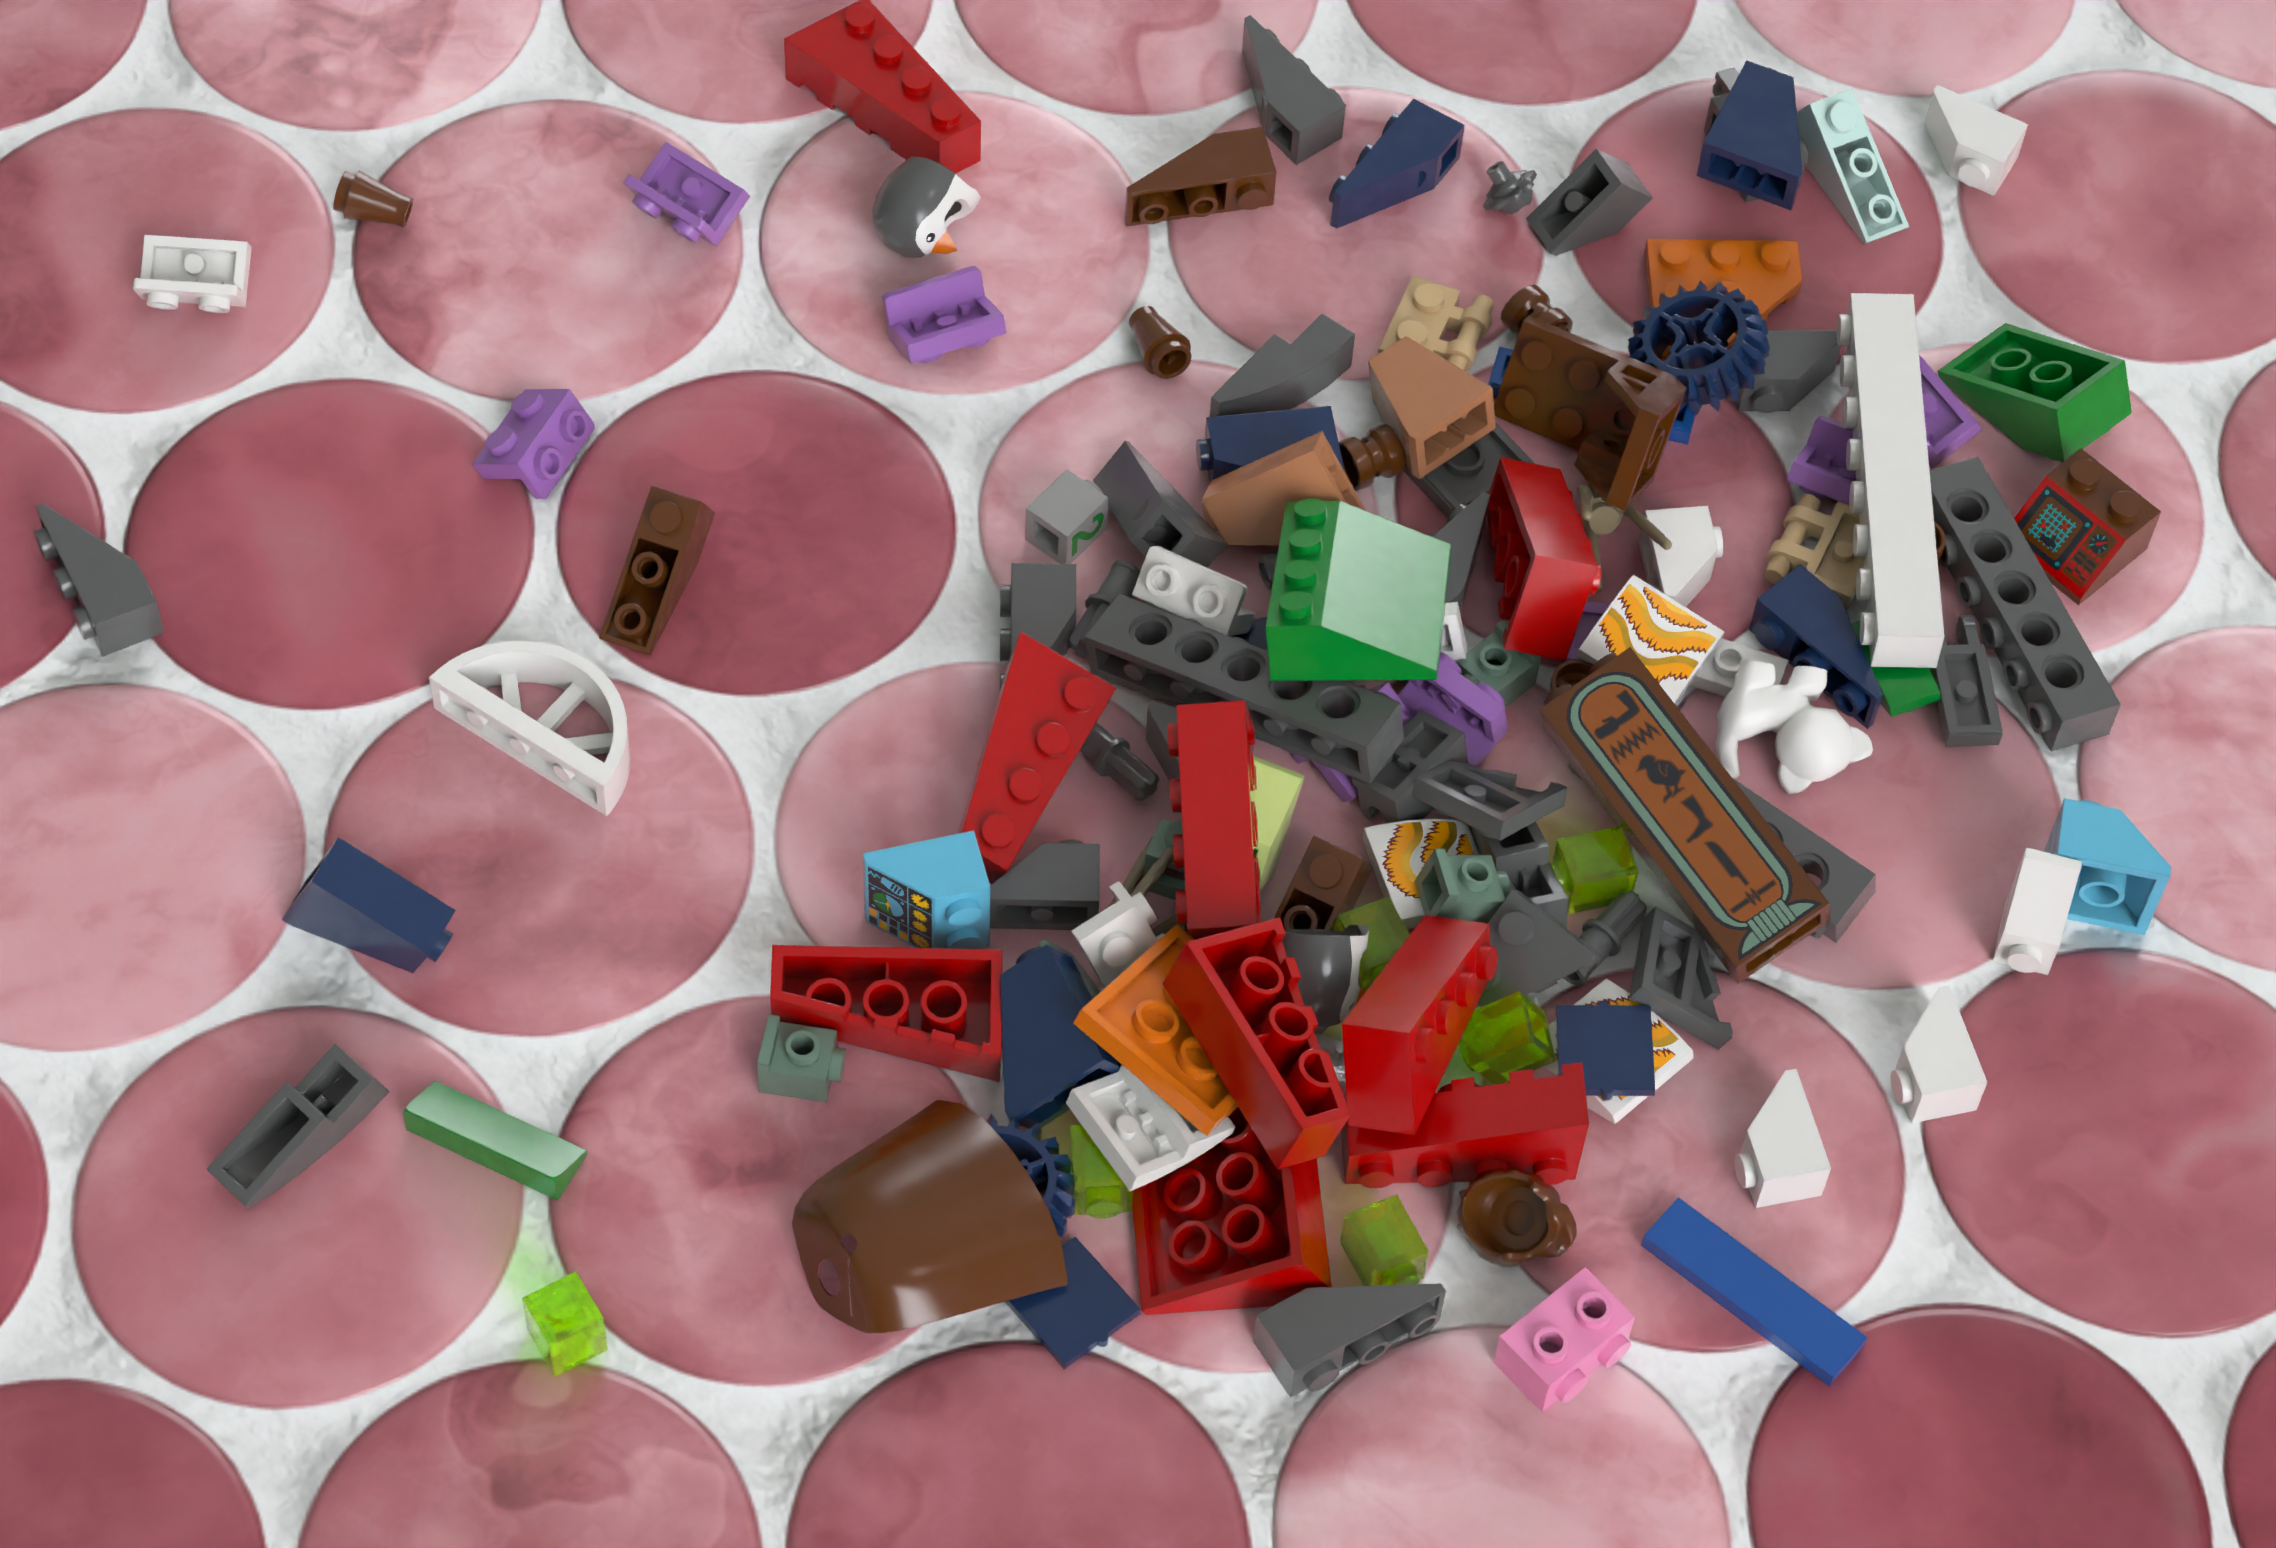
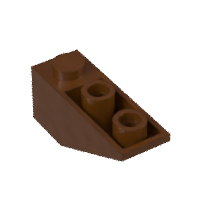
M1263 127L1212 134L1127 187L1125 206L1126 227L1156 224L1161 221L1189 217H1205L1210 214L1244 209L1253 210L1273 205L1277 172Z
M651 486L599 639L651 656L699 562L715 512L702 501Z
M1314 835L1273 919L1280 917L1284 929L1342 930L1355 907L1373 866L1364 858Z

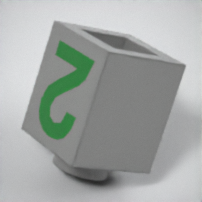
M1066 470L1026 508L1025 540L1059 564H1071L1107 530L1109 497L1104 495L1102 490L1093 482L1082 480L1069 470Z

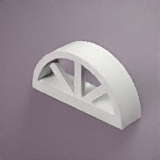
M527 640L503 641L487 644L462 653L444 664L429 677L434 709L605 816H608L616 806L627 784L630 772L631 758L627 716L620 694L612 681L587 658L574 651L550 643ZM518 683L545 684L565 690L537 721L521 711ZM501 685L503 700L486 689ZM584 700L601 715L611 733L563 738L554 731ZM609 753L605 762L592 756Z

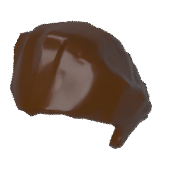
M1516 1167L1489 1170L1471 1181L1468 1189L1459 1191L1461 1202L1457 1210L1459 1223L1456 1228L1465 1235L1466 1240L1479 1257L1492 1264L1503 1267H1515L1526 1261L1533 1260L1535 1257H1559L1572 1246L1577 1235L1576 1222L1569 1207L1561 1203L1560 1195L1553 1186L1545 1183L1539 1175L1534 1173H1526Z

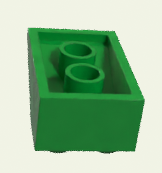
M2004 323L1938 370L1939 378L1948 388L2020 447L2054 461L2064 462L2080 448L2084 449L2132 413L2125 360Z

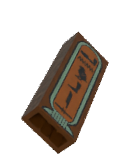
M1631 647L1618 656L1616 653L1604 656L1592 666L1589 671L1590 675L1574 686H1571V684L1560 686L1545 699L1544 706L1539 709L1543 729L1737 984L1830 921V903Z

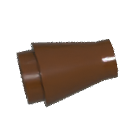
M360 170L356 174L345 171L336 190L333 210L344 213V219L395 224L405 227L411 214L413 198L400 194Z
M1144 306L1134 311L1129 318V326L1134 332L1145 369L1162 379L1174 378L1183 373L1191 362V344L1188 338L1163 319L1155 308Z

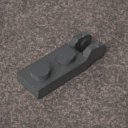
M1964 615L1958 618L1956 636L1959 645H1947L1944 632V640L1937 667L1929 668L1940 690L1941 700L1936 701L1945 747L1999 745L2003 735L1985 645L1980 644L1975 625L1976 621L1973 615Z

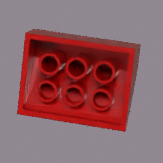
M1237 1107L1228 1116L1235 1125V1129L1230 1136L1180 1168L1132 1190L1131 1199L1141 1311L1146 1315L1270 1307L1306 1288L1332 1287L1317 1158L1277 1170L1243 1113Z

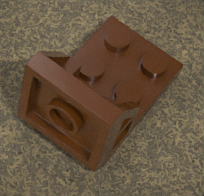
M1528 316L1522 323L1494 404L1495 416L1578 450L1579 453L1574 466L1605 503L1625 511L1653 482L1687 388L1670 373Z

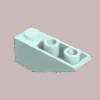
M1851 88L1810 103L1797 112L1799 136L1804 140L1809 155L1806 167L1861 242L1867 244L1907 229L1909 227L1853 89Z

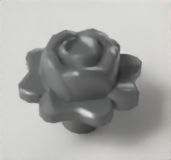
M1499 161L1488 168L1486 172L1493 184L1486 194L1487 200L1483 204L1485 210L1493 209L1496 211L1500 209L1505 214H1514L1524 206L1531 204L1533 181L1537 176L1535 170L1510 172L1503 161Z

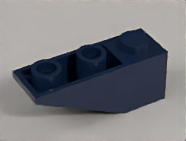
M1413 98L1401 114L1394 113L1389 118L1379 140L1374 145L1367 144L1364 147L1352 172L1348 176L1341 175L1333 185L1329 195V202L1333 203L1330 225L1337 229L1433 190L1460 158L1465 125Z
M1800 564L1757 598L1749 630L1755 635L1762 646L1769 650H1774L1779 656L1787 659L1791 666H1812L1827 670V682L1823 692L1835 702L1842 713L1854 717L1864 727L1869 729L1874 724L1883 695L1840 596Z

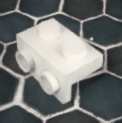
M144 235L140 278H134L133 290L142 300H147L146 305L158 309L173 310L178 308V303L198 304V308L203 311L228 313L230 312V306L246 307L252 247L245 241Z
M1159 546L1149 548L1132 595L1152 603L1158 609L1185 619L1195 620L1207 628L1228 636L1248 633L1256 614L1241 606L1247 592L1245 584Z
M1119 881L1109 887L1117 902L1071 931L1104 988L1164 936V933H1161L1155 937L1150 925L1157 922L1158 919L1141 892L1131 897Z

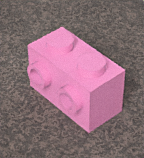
M1585 1267L1499 1336L1493 1363L1543 1412L1558 1399L1563 1403L1573 1399L1587 1384L1589 1379L1587 1375L1601 1364L1605 1368L1613 1366L1626 1354L1631 1346V1342L1628 1339L1635 1316Z

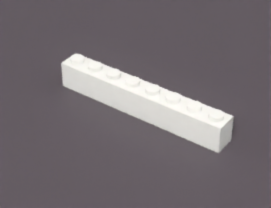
M1851 293L1847 314L1838 315L1836 337L1837 345H1846V355H1842L1840 361L1841 387H1849L1850 397L1844 398L1843 426L1844 428H1852L1853 439H1848L1846 466L1847 470L1856 471V481H1852L1850 485L1849 505L1851 513H1859L1860 524H1855L1853 554L1855 557H1862L1863 568H1858L1856 578L1857 600L1866 601L1867 611L1862 612L1860 617L1861 645H1869L1871 667L1936 668L1944 640V627L1914 294Z

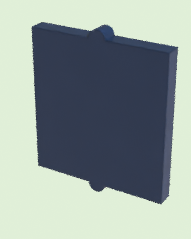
M1600 1001L1598 1005H1556L1558 1076L1562 1075L1561 1065L1583 1062L1586 1096H1601L1606 1101L1611 1100L1613 1096H1655L1651 1006L1609 1005L1606 1001Z
M1076 1237L1062 1245L1068 1278L1066 1286L1005 1301L1063 1369L1070 1366L1097 1345L1100 1347L1107 1346L1109 1337L1140 1315L1141 1310Z

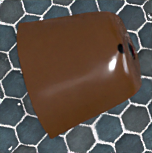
M944 1100L934 1101L916 1115L816 1180L803 1193L795 1206L792 1220L793 1232L803 1269L814 1299L827 1313L865 1333H886L908 1329L1068 1284L1060 1238L1050 1211L1028 1172L1010 1147L988 1122L961 1103ZM850 1234L855 1238L857 1246L852 1253H849L845 1249L843 1242H841L843 1235ZM824 1259L829 1260L834 1265L839 1275L840 1291L836 1296L826 1291L820 1279L819 1266Z

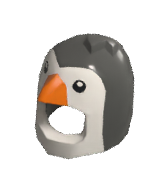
M911 156L887 176L878 190L872 210L873 224L883 244L906 258H921L930 253L949 254L956 252L957 248L946 228L953 221L973 212L981 197L976 189L971 188L959 176L943 165L928 158Z
M1348 925L1344 931L1284 929L1286 935L1282 943L1287 957H1294L1301 975L1297 985L1304 1005L1312 1006L1318 1022L1315 1033H1324L1327 1027L1342 1023L1367 991L1359 987L1358 977L1360 959L1368 944V925Z

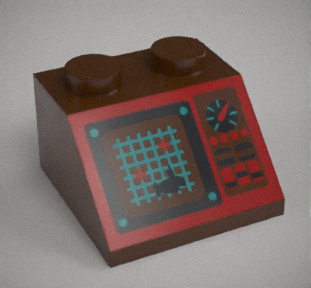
M2080 448L2046 475L2014 517V520L2051 584L2079 606L2148 548L2161 511Z

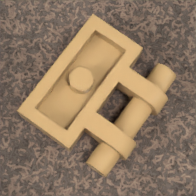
M1412 276L1381 342L1378 354L1407 336L1457 367L1468 371L1477 357L1475 346L1479 338L1486 336L1492 323L1490 313L1494 302L1486 295H1478L1475 297L1472 306L1463 309L1458 307L1460 290ZM1447 330L1459 333L1455 340L1450 342L1443 340Z
M1804 494L1801 496L1798 504L1789 509L1783 521L1785 531L1780 540L1773 542L1766 556L1768 566L1764 572V577L1768 582L1776 584L1787 573H1790L1801 564L1840 596L1845 609H1848L1856 593L1858 568H1863L1862 557H1855L1853 554V531L1855 524H1860L1859 513H1851L1850 505L1838 501L1831 516L1818 512L1821 502L1816 496ZM1812 536L1819 539L1815 550L1801 546L1804 538Z

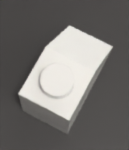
M1939 85L1933 91L1924 123L1948 176L1993 196L2016 162L2028 126L2024 122Z
M1708 506L1645 510L1644 516L1672 543V547L1669 550H1665L1641 530L1639 546L1647 582L1652 587L1686 607L1710 581L1715 559L1721 558L1723 555L1721 528L1712 525Z
M2026 847L2004 904L1993 962L2009 965L2014 970L2024 973L2037 972L2048 975L2061 943L2082 861Z
M1949 985L1938 987L1903 1046L1895 1070L1891 1072L1890 1081L1894 1098L1897 1103L1905 1104L1911 1123L1976 1111L1987 1085L1986 1077Z
M1797 1069L1785 1070L1748 1128L1740 1154L1735 1156V1171L1738 1182L1743 1189L1749 1188L1755 1208L1822 1196L1831 1170Z

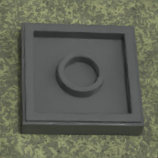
M1496 423L1494 430L1421 479L1412 475L1407 464L1404 472L1438 509L1449 518L1451 513L1460 504L1466 503L1469 505L1483 491L1489 493L1500 457L1535 463Z

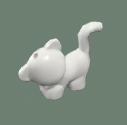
M1757 661L1740 662L1738 673L1735 674L1733 689L1726 695L1717 713L1718 734L1715 744L1719 762L1733 779L1740 775L1737 754L1738 741L1751 738L1765 731L1777 733L1775 752L1776 757L1780 761L1777 775L1780 785L1787 794L1800 793L1812 782L1829 779L1843 771L1848 764L1871 756L1873 751L1872 742L1866 733L1859 728L1850 726L1836 709L1814 707L1810 704V702L1816 701L1824 691L1827 682V670L1812 666H1796L1789 678L1788 684L1781 685L1774 684L1776 676L1773 664Z

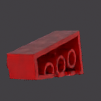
M859 0L784 38L786 80L798 88L805 85L817 93V101L831 110L838 107L853 117L856 127L869 136L872 133L878 134L890 142V149L905 160L911 156L928 158L943 165L955 174L981 161V120L870 0Z
M1500 457L1488 493L1490 498L1487 521L1491 548L1497 549L1493 568L1495 581L1504 583L1505 597L1501 596L1498 602L1499 615L1502 619L1510 620L1508 628L1505 629L1502 635L1503 646L1505 650L1566 661L1588 595L1593 596L1598 590L1601 580V565L1595 559L1591 540L1586 536L1582 525V517L1577 513L1572 491L1568 489L1561 469Z
M1020 632L1009 657L1002 687L997 698L989 731L958 830V834L974 830L990 884L996 882L1010 869L1116 690V687L1023 632Z
M1245 700L1176 705L1177 723H1168L1167 726L1170 757H1179L1180 778L1170 779L1173 813L1182 812L1183 834L1173 835L1174 863L1176 869L1184 868L1185 890H1176L1177 921L1179 925L1187 924V930L1195 940L1261 922L1260 869L1258 857H1254L1253 847H1257L1259 841L1258 819L1255 802L1251 801L1250 795L1251 791L1257 790V776L1252 747L1248 746L1255 745V726Z
M1425 915L1342 1022L1347 1106L1351 1115L1348 1119L1349 1126L1415 1136L1488 981L1492 980L1495 975L1498 954L1496 947L1490 945L1489 923Z
M1280 917L1186 942L1163 982V986L1277 1170L1325 1156L1351 1116L1328 1051L1321 1050L1314 1032L1318 1022L1312 1006L1304 1005L1297 983L1301 975L1295 958H1288L1282 940L1286 933Z
M772 945L771 1015L780 1016V1022L837 1030L838 1042L1000 1082L1002 1033L1000 975L1003 972V950Z
M1583 1062L1561 1065L1562 1075L1539 1079L1534 1078L1533 1069L1509 1072L1510 1082L1488 1086L1476 1084L1474 1077L1451 1080L1450 1084L1441 1087L1434 1094L1415 1136L1349 1126L1347 1120L1341 1130L1345 1184H1361L1364 1187L1375 1189L1387 1187L1392 1183H1419L1425 1187H1441L1450 1182H1471L1486 1171L1516 1167L1526 1173L1539 1175L1545 1183L1550 1185L1559 1184L1565 1180H1575L1589 1127ZM1344 1095L1345 1101L1347 1103V1095Z

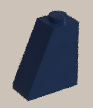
M1746 60L1703 143L1697 176L1792 210L1802 175L1794 77Z
M1331 406L1206 417L1205 439L1196 440L1198 468L1200 471L1208 470L1211 482V480L1323 431L1344 470Z
M338 837L310 873L282 920L293 927L414 973L426 958L436 962L453 936V933L445 928L456 910Z
M1047 944L1043 947H1035L1024 952L1017 958L1016 965L1000 975L1005 1113L1009 1121L1015 1116L1020 1122V1126L1027 1129L1038 1123L1039 1128H1042L1068 1111L1070 1108L1067 1106L1066 1101L1072 1089L1116 1073L1122 1065L1073 1024L1080 1010L1093 998L1073 958Z

